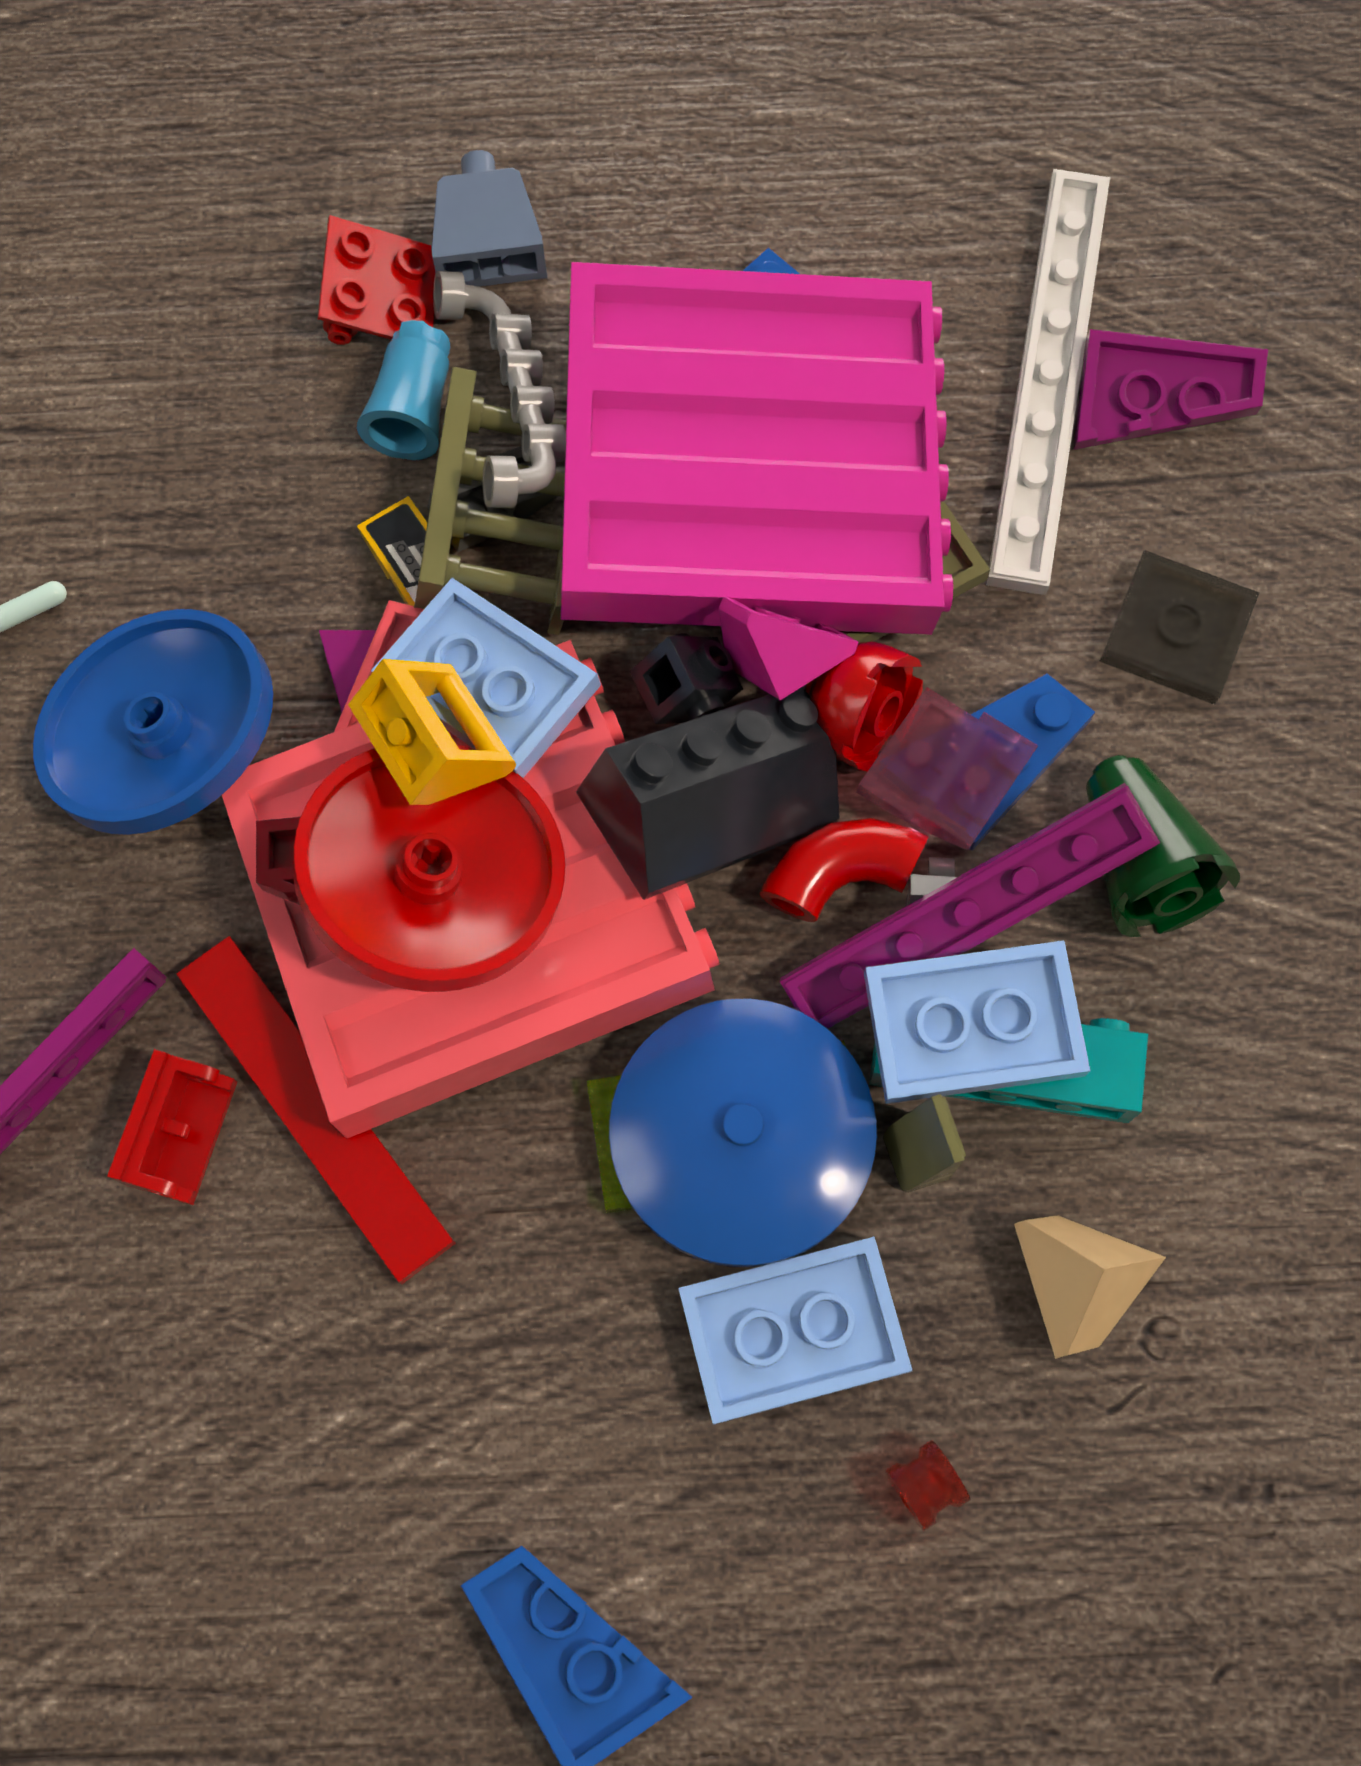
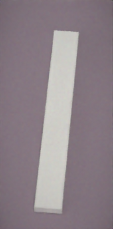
M1053 169L989 564L990 573L986 586L1046 595L1050 585L1110 177Z

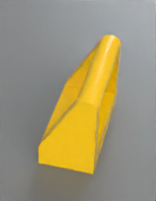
M382 659L348 704L410 805L433 804L503 778L516 767V762L451 664ZM436 693L441 694L476 750H459L426 697Z

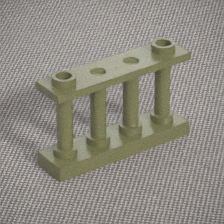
M452 367L414 608L425 609L448 581L454 578L470 590L551 604L547 633L559 635L564 620H561L564 507L561 526L469 509V502L457 500L459 484L471 486L472 480L483 482V467L486 457L476 456L477 449L465 447L467 432L479 434V429L483 428L522 436L520 424L512 421L511 409L484 404V397L473 395L477 371ZM553 418L551 424H562L566 431V420ZM517 463L518 469H525L531 467L528 465ZM556 471L549 485L537 492L564 497L565 473ZM464 533L558 550L554 580L461 563V556L449 554L451 537L463 539Z

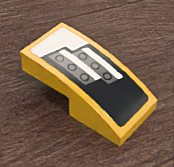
M407 496L357 525V529L386 577L393 582L405 604L414 606L427 521L410 497Z

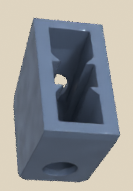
M474 150L466 153L461 158L462 174L443 176L437 182L432 240V258L435 271L462 272L465 284L478 287L547 278L542 235L520 171L514 168L496 170L494 157L487 151Z

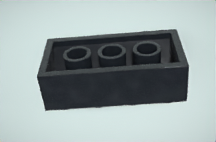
M804 687L799 688L782 700H778L769 694L606 748L576 791L643 900L810 835L840 819L836 752L831 746L829 736L817 723V708L810 700V696Z

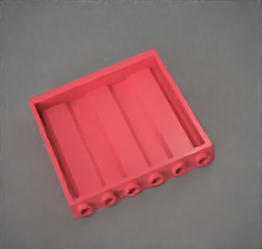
M571 640L555 645L579 661ZM591 658L579 661L597 673ZM602 684L524 777L549 808L559 829L564 847L565 882L562 897L553 921L537 947L521 963L496 979L478 986L447 992H423L402 989L373 980L344 963L325 946L309 925L299 904L267 893L256 883V821L301 817L308 800L329 774L349 759L375 748L360 723L249 765L235 783L222 794L329 1121L346 1138L715 990L710 968L720 965L719 959L706 928L696 932L692 929L686 911L696 907L687 883L643 900L576 793L606 748L626 742L613 709L601 713L595 699L596 695L604 693ZM458 737L456 738V744L472 748Z

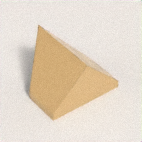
M1058 1215L1014 1223L1055 1359L1100 1347L1166 1258Z

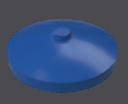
M175 609L148 614L120 625L80 653L58 678L42 706L33 740L34 765L42 787L50 798L75 821L99 832L124 835L140 834L159 830L191 817L227 791L246 770L259 750L266 735L273 708V685L269 668L263 656L247 635L238 626L217 614L193 609Z
M727 999L706 1003L684 1011L655 1030L641 1044L631 1057L618 1082L611 1107L609 1140L615 1172L625 1196L641 1220L658 1237L682 1253L701 1261L730 1267H757L787 1260L806 1252L832 1234L846 1219L860 1198L870 1176L875 1157L877 1130L874 1103L865 1077L854 1057L834 1034L813 1018L782 1004L757 999Z

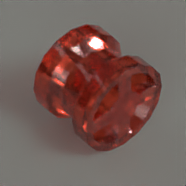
M929 1440L920 1446L917 1458L908 1464L895 1463L885 1470L899 1498L923 1531L935 1525L938 1513L948 1506L960 1508L971 1500L955 1469L933 1440Z

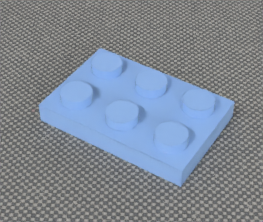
M454 578L448 581L371 670L373 672L382 659L451 664L516 762V767L513 771L522 778L525 777L601 686L598 674ZM436 693L426 697L445 728L475 749L441 694Z
M1064 940L865 968L864 979L885 1104L925 1099L939 1094L947 1096L1085 1077L1090 1072Z
M875 1236L679 1288L713 1425L913 1371Z

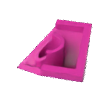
M722 597L719 606L723 645L732 658L734 671L778 700H782L846 658L854 655L859 643L857 640L828 625L819 623L817 628L800 624L801 619L798 617H787L756 605L754 610L731 598Z

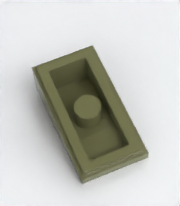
M941 1094L930 1097L889 1126L883 1135L899 1186L902 1191L907 1193L949 1180L966 1157L945 1097L942 1098Z

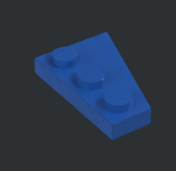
M1045 674L879 763L878 773L973 851L1089 724L1095 711L1049 674Z
M523 1546L517 1548L460 1586L560 1766H595L693 1698L647 1659L627 1638L620 1635L593 1611L582 1598Z

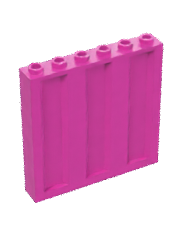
M571 262L561 620L721 626L719 606L722 597H727L738 601L754 610L756 605L780 615L798 617L801 619L800 624L817 628L820 623L838 631L932 635L942 612L950 611L953 600L952 575L943 574V556L948 555L950 548L951 523L949 519L941 518L940 501L944 502L947 496L949 470L947 464H939L938 448H942L945 442L947 419L945 411L937 410L936 395H940L943 388L944 360L943 358H935L934 344H938L941 336L942 309L941 307L933 306L932 281Z

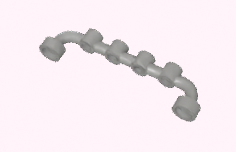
M437 271L433 289L434 312L437 319L461 320L465 308L480 311L489 318L490 345L492 350H498L501 383L503 386H509L511 393L510 409L512 421L519 423L522 431L521 446L523 459L526 462H531L532 466L518 469L514 456L488 455L483 467V495L487 507L514 508L518 495L535 493L549 485L556 474V462H563L566 455L565 427L562 424H551L555 406L552 387L540 386L543 375L542 354L540 350H529L532 338L531 319L529 315L511 314L505 301L494 292L482 287L465 284L462 272Z

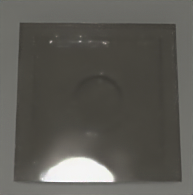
M1144 550L1099 661L1215 705L1221 697L1260 592Z

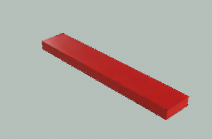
M230 936L176 973L400 1284L403 1285L456 1244L372 1129L346 1138L330 1123L300 1030Z

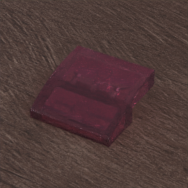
M926 687L859 783L856 793L907 823L951 844L969 850L1038 745L986 712H983L978 720Z

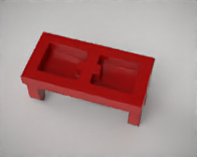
M154 1049L107 1177L125 1186L193 1206L238 1081L232 1077L219 1074V1069Z

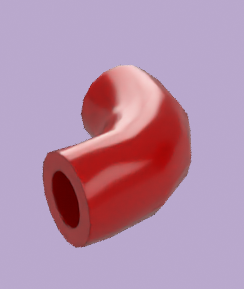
M875 818L830 823L794 843L768 875L759 894L768 904L785 914L814 923L818 920L826 902L833 893L848 883L870 881L885 885L902 893L929 836L913 828Z

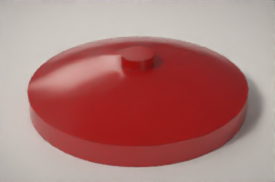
M456 744L459 750H475ZM373 748L349 759L322 781L308 800L296 830L293 852L295 891L300 907L317 937L333 954L356 971L373 980L407 990L423 992L462 990L496 979L513 969L537 947L545 936L562 897L565 882V853L555 819L540 795L524 778L514 771L503 778L430 805H410L380 755Z

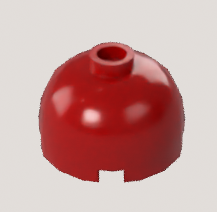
M873 641L860 642L854 655L846 658L838 665L807 683L806 692L818 711L817 723L829 736L831 746L835 750L838 760L857 769L869 772L878 768L879 763L887 760V758L878 755V752L890 735L893 736L898 745L901 743L917 712L923 690V680L913 676V667H922L919 659L889 645Z

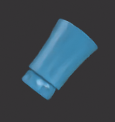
M405 321L401 323L400 329L395 331L392 341L387 345L381 370L372 394L357 422L359 436L376 451L394 458L420 460L432 456L438 450L440 411L443 390L450 365L448 355L451 346L449 337L443 330L433 328L424 321Z

